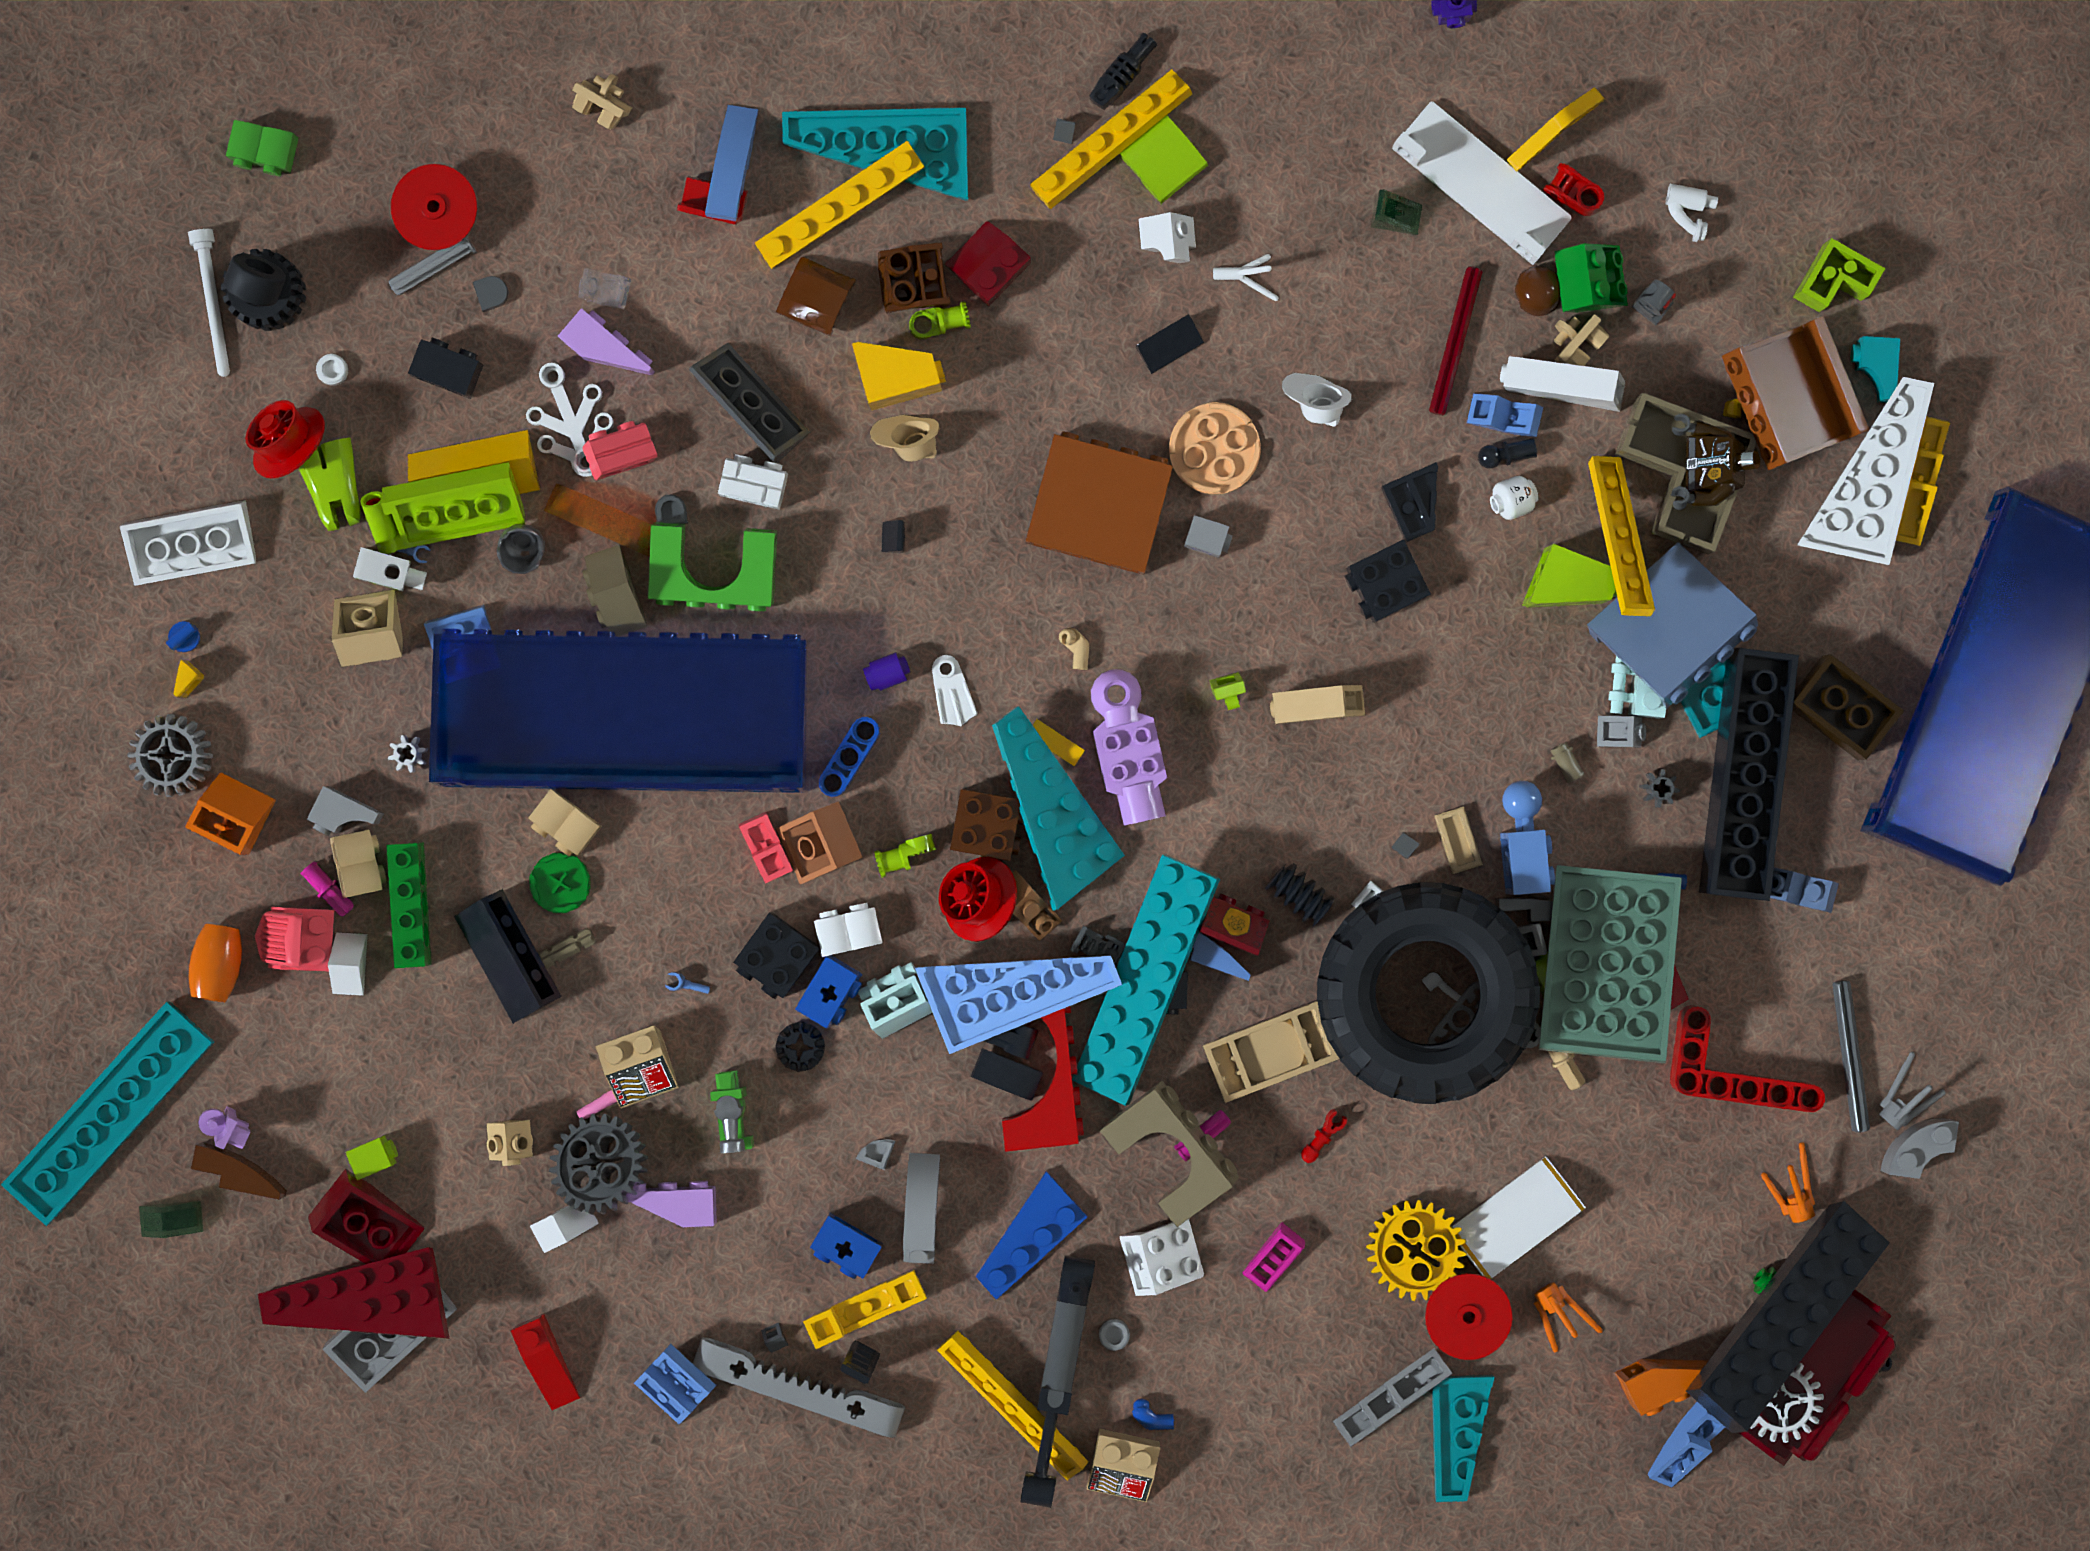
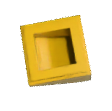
M181 659L178 667L173 693L178 698H187L204 679V675L187 660Z

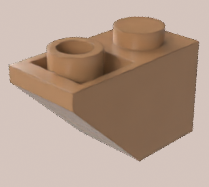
M1015 870L1013 875L1017 885V901L1013 914L1041 941L1062 920Z

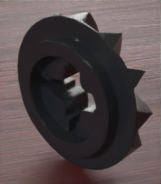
M804 1022L792 1023L785 1027L779 1033L775 1045L777 1057L786 1068L797 1072L810 1070L821 1061L825 1051V1042L820 1031L813 1025ZM800 1034H802L803 1043L813 1047V1049L803 1051L800 1060H798L797 1051L787 1047V1045L797 1043Z

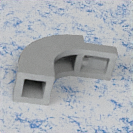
M909 1153L903 1262L934 1264L940 1154Z

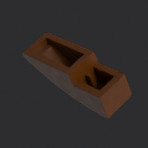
M204 1142L195 1146L191 1169L221 1175L219 1188L278 1200L286 1197L287 1190L273 1176L245 1157L225 1148L221 1149Z

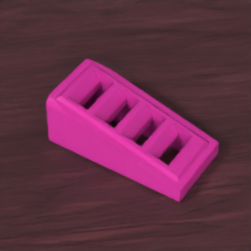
M1281 1222L1246 1266L1242 1274L1267 1292L1305 1248V1240ZM1281 1238L1292 1246V1249H1289L1279 1240ZM1276 1247L1286 1255L1285 1258H1280L1271 1249ZM1264 1257H1268L1278 1267L1276 1269L1272 1268L1263 1260ZM1257 1266H1260L1271 1275L1268 1280L1255 1270Z

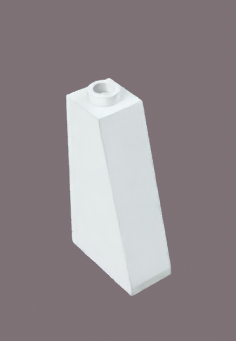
M1509 356L1508 363L1503 364L1500 374V382L1504 383V388L1509 392L1618 412L1621 410L1625 380L1621 373L1616 370Z

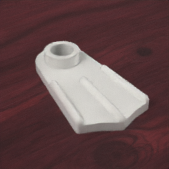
M949 655L938 657L932 665V673L941 724L962 726L969 719L977 715L978 712L958 661ZM943 663H948L952 667V671L948 675L940 672V666Z

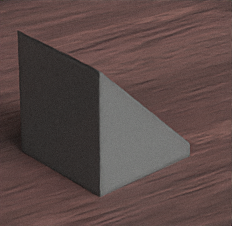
M1057 118L1053 140L1072 144L1076 123Z
M1403 832L1392 848L1405 859H1408L1420 844Z
M779 1323L761 1330L765 1345L771 1353L788 1346ZM776 1327V1330L766 1333V1331Z

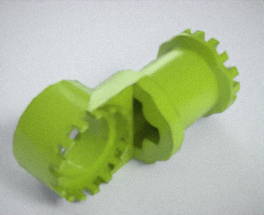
M963 301L960 302L959 306L941 309L939 306L915 312L909 321L911 334L918 339H928L931 336L945 334L946 330L963 326L966 329L971 328L970 319H967L969 315H966L968 313L966 302ZM919 317L928 318L932 323L931 330L925 334L917 332L914 328L915 320Z
M932 834L907 840L905 843L899 844V848L885 852L874 851L881 877H886L887 873L904 868L907 871L911 870L908 856H916L921 852L923 854L925 853L924 850L927 852L936 850Z

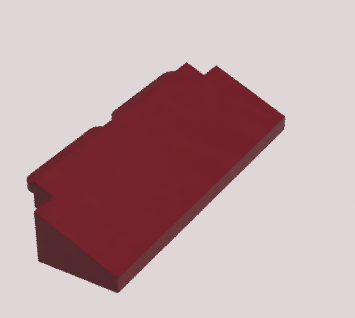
M1854 1290L1799 1362L1804 1365L1803 1370L1800 1372L1802 1376L1809 1371H1812L1814 1374L1808 1380V1383L1811 1385L1814 1382H1819L1821 1385L1819 1388L1812 1390L1813 1394L1824 1395L1823 1400H1814V1405L1823 1407V1412L1813 1410L1811 1414L1819 1419L1818 1424L1810 1420L1805 1423L1811 1429L1809 1434L1800 1427L1797 1430L1800 1433L1801 1439L1796 1440L1792 1431L1787 1433L1788 1442H1783L1782 1433H1777V1438L1773 1442L1770 1440L1772 1432L1770 1430H1766L1763 1437L1758 1435L1762 1427L1759 1423L1754 1428H1749L1747 1432L1738 1433L1783 1466H1785L1792 1454L1804 1462L1806 1460H1816L1850 1413V1406L1847 1402L1851 1396L1860 1397L1863 1395L1895 1350L1896 1342L1893 1340L1894 1336L1883 1329L1891 1315L1863 1294ZM1789 1376L1784 1382L1785 1389L1788 1392L1795 1394L1806 1393L1802 1383L1793 1376ZM1780 1387L1777 1397L1772 1398L1770 1402L1773 1405L1778 1404L1777 1408L1781 1409V1416H1784L1783 1408H1785V1403L1790 1402V1400H1797L1798 1398H1790L1788 1394L1784 1396L1785 1392L1781 1391ZM1807 1403L1795 1404L1789 1408V1425L1797 1422L1803 1416ZM1766 1406L1760 1416L1770 1424L1779 1426L1777 1411L1772 1407Z

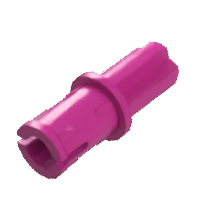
M315 861L300 873L319 893L317 897H323L339 916L343 917L353 909L354 903L348 897H342L341 889L336 885L338 881H332Z
M1219 1110L1199 1127L1205 1134L1215 1138L1231 1124V1121L1225 1112ZM1182 1142L1174 1146L1183 1160L1187 1162L1191 1158L1189 1151Z

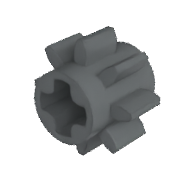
M1664 769L1659 770L1658 777H1655L1652 773H1647L1646 776L1649 782L1640 785V788L1646 789L1647 792L1643 800L1649 801L1654 799L1656 808L1661 807L1662 800H1665L1668 804H1673L1671 796L1673 793L1680 792V789L1674 788L1673 784L1677 777H1665ZM1661 782L1662 786H1665L1667 790L1661 793L1659 797V792L1654 790V785Z

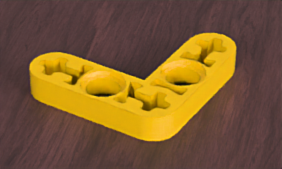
M1595 87L1551 118L1515 151L1507 161L1516 172L1519 171L1564 130L1585 117L1603 102L1605 98Z

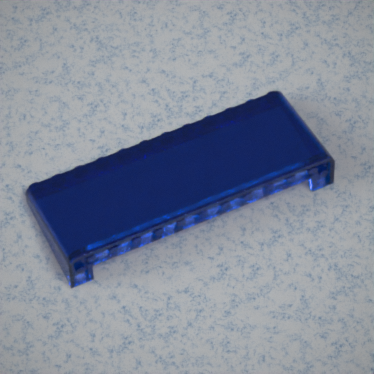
M2009 486L1999 489L1994 493L1984 518L1990 521L1970 574L1878 803H1871L1860 832L1995 886H2002L2005 882L2009 883L2015 874L2016 866L2013 864L2017 854H2021L2026 846L2027 837H2025L2029 825L2032 826L2038 816L2039 810L2036 806L2040 797H2044L2050 785V780H2047L2051 769H2054L2060 761L2061 752L2059 748L2062 741L2066 740L2071 733L2073 726L2070 723L2074 711L2077 712L2083 703L2084 695L2081 693L2085 683L2090 682V523Z
M443 629V634H434L429 782L439 787L805 793L807 641L801 640V635L784 634L782 639H770L769 634H752L751 639H739V634L722 633L721 638H708L707 633H690V638H677L678 634L673 632H660L659 637H647L645 632H628V637H616V632L598 631L597 636H585L584 631H566V636H554V631L536 630L535 635H523L522 630H504V635H492V630L475 629L473 634H461L460 629Z

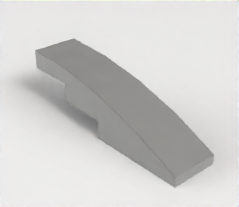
M1433 1348L1339 1416L1333 1423L1348 1445L1352 1447L1453 1373L1435 1348Z

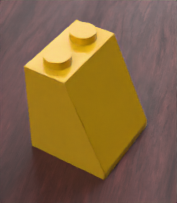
M862 342L852 343L871 411L942 391L941 383L946 382L941 361H934L932 353Z

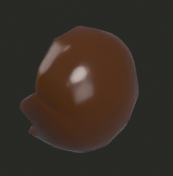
M1545 266L1529 267L1522 272L1515 285V295L1519 301L1520 308L1533 316L1548 315L1555 310L1561 298L1557 274Z

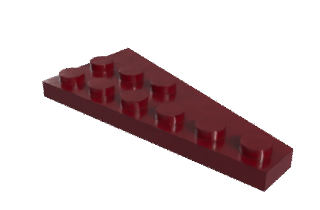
M431 1247L258 1294L262 1324L450 1339L434 1250Z

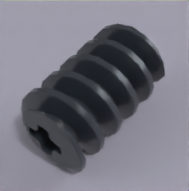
M1295 863L1287 867L1284 865L1268 882L1265 889L1269 890L1276 886L1277 889L1274 897L1278 898L1285 894L1286 898L1283 905L1288 906L1294 902L1296 905L1293 913L1297 914L1302 910L1305 911L1302 921L1305 923L1313 918L1314 923L1312 927H1314L1331 908L1334 897L1330 895L1322 899L1325 893L1324 888L1321 887L1313 891L1316 881L1312 879L1304 883L1306 877L1304 871L1294 875L1297 865Z

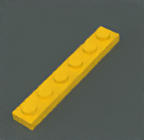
M1171 69L1030 184L1032 190L1051 210L1192 95L1190 87Z
M906 141L756 241L755 245L770 268L773 269L924 169L925 166L909 141Z
M1592 456L1588 465L1621 615L1651 616L1655 611V606L1621 457Z
M959 1331L955 1332L941 1344L937 1351L1039 1452L1045 1417L972 1345L969 1339L964 1337ZM1056 1428L1050 1464L1068 1481L1082 1471L1089 1461Z

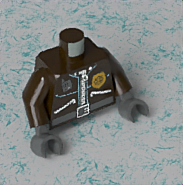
M1678 414L1674 417V420L1684 422L1685 428L1672 427V432L1677 436L1691 432L1692 436H1686V488L1678 486L1671 493V496H1681L1684 500L1673 501L1672 506L1676 510L1684 509L1688 503H1691L1692 506H1718L1730 497L1735 490L1744 487L1746 470L1759 468V454L1756 450L1745 452L1744 444L1736 440L1734 434L1725 429L1700 421L1690 423L1689 417L1684 414Z

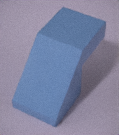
M1474 393L1467 423L1514 435L1537 437L1543 407L1531 403L1511 402L1497 395Z

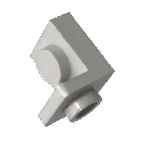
M1598 716L1597 746L1641 748L1642 741H1645L1646 725L1642 723V717Z

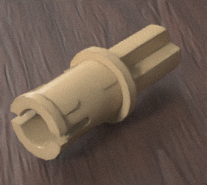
M1548 1051L1553 1060L1552 1066L1554 1068L1557 1067L1570 1090L1580 1088L1585 1083V1079L1573 1059L1575 1055L1573 1053Z

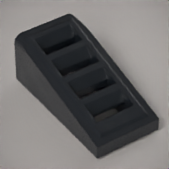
M855 1340L844 1357L840 1370L856 1380L868 1384L879 1360L880 1353Z

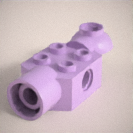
M1121 669L1108 670L1094 681L1091 689V701L1094 708L1105 719L1093 731L1106 792L1117 795L1124 826L1164 817L1166 814L1159 784L1167 778L1154 718L1137 711L1141 701V687L1137 679L1129 672ZM1120 686L1124 689L1125 698L1122 702L1114 703L1109 700L1107 692L1110 687Z

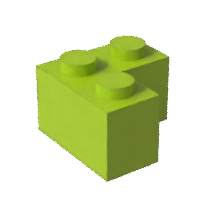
M1831 238L1822 245L1793 298L1817 312H1821L1829 306L1838 288L1862 301L1871 295L1885 268Z

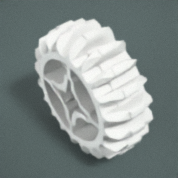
M1802 1363L1797 1365L1790 1376H1793L1802 1383L1806 1393H1790L1783 1384L1781 1391L1785 1392L1784 1396L1788 1394L1790 1398L1798 1399L1785 1403V1408H1783L1784 1416H1781V1409L1777 1408L1778 1404L1773 1405L1772 1402H1769L1767 1406L1777 1411L1779 1426L1770 1424L1759 1415L1750 1427L1752 1429L1759 1423L1762 1426L1758 1433L1759 1436L1763 1437L1766 1430L1772 1431L1770 1440L1775 1442L1777 1433H1782L1783 1442L1786 1443L1789 1440L1788 1432L1793 1431L1796 1440L1801 1439L1800 1433L1797 1430L1800 1427L1808 1434L1811 1432L1810 1427L1805 1424L1808 1420L1818 1424L1819 1419L1811 1414L1813 1410L1823 1412V1407L1814 1405V1400H1823L1824 1395L1813 1394L1812 1390L1819 1388L1821 1385L1819 1382H1814L1811 1385L1808 1383V1380L1814 1375L1812 1371L1807 1372L1804 1376L1800 1374L1804 1367ZM1807 1403L1803 1416L1797 1422L1789 1425V1408L1795 1404Z

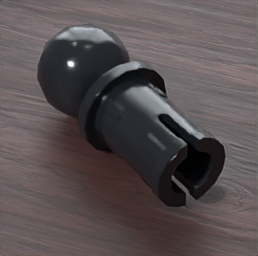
M1534 438L1512 443L1503 441L1502 448L1500 449L1494 445L1482 447L1478 453V461L1482 467L1487 469L1497 467L1502 460H1505L1508 466L1511 465V462L1536 458L1537 448Z

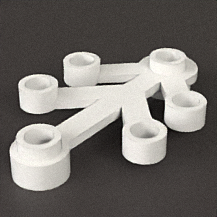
M547 363L540 369L539 378L542 384L551 388L563 421L545 414L539 407L528 409L526 419L534 426L542 425L570 437L575 450L556 443V440L549 435L541 436L537 446L544 454L552 453L571 461L572 468L578 475L591 477L593 475L590 467H583L581 464L582 458L585 457L583 445L586 443L582 433L595 403L599 402L602 398V390L595 384L587 385L583 390L584 398L575 416L563 386L565 381L564 370L558 364ZM551 371H556L559 375L555 382L548 380V374ZM591 388L598 390V396L595 399H589L587 396V392ZM533 411H540L541 419L537 422H533L530 418ZM599 413L594 419L596 427L593 433L601 430L609 431L614 424L613 418L608 413ZM603 416L609 418V425L605 428L600 427L598 424L599 419ZM545 439H550L553 443L552 448L549 450L542 448V442Z

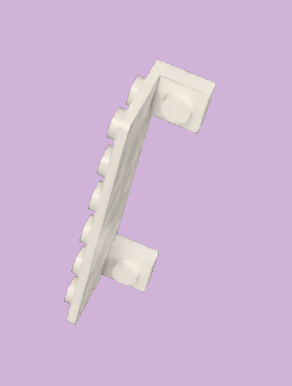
M1432 101L1405 132L1403 131L1392 147L1395 152L1532 265L1540 258L1572 218L1570 214L1518 171L1516 172L1512 166Z

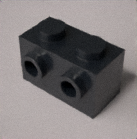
M433 337L430 342L421 339L408 374L421 381L471 399L484 366L476 360L478 355L460 348L459 353L448 349V343Z

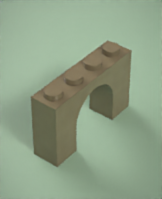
M1160 1081L1115 1115L1100 1130L1119 1155L1142 1137L1157 1132L1170 1134L1178 1138L1186 1146L1191 1157L1190 1175L1166 1192L1158 1202L1176 1227L1232 1188L1239 1178L1233 1162L1222 1156L1218 1151L1215 1140L1202 1131L1198 1126V1120L1191 1111L1185 1110L1179 1102V1097L1175 1090L1170 1086H1166L1163 1081Z

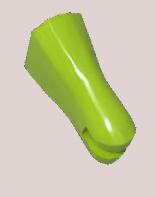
M341 438L323 443L299 467V471L308 487L323 525L328 531L339 530L340 527L335 508L343 506L347 522L350 526L360 523L361 509L351 438Z

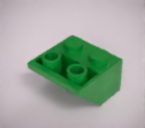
M1584 243L1554 251L1563 312L1579 313L1628 306V289L1624 281L1623 256L1620 252V245Z

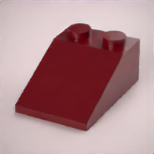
M347 1169L342 1172L308 1216L312 1233L365 1264L405 1254L425 1229L422 1224L370 1183L363 1179L357 1181L355 1175Z

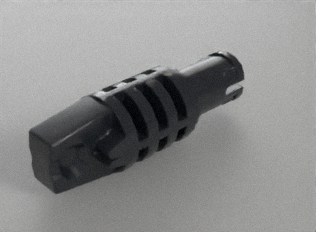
M1146 33L1140 35L1127 53H1120L1100 77L1089 95L1090 100L1099 108L1105 110L1123 94L1125 89L1141 72L1142 62L1157 47V43L1151 37L1147 39L1148 35Z

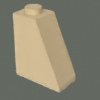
M1340 685L1272 693L1273 700L1270 703V711L1272 717L1275 718V724L1365 716L1362 685Z

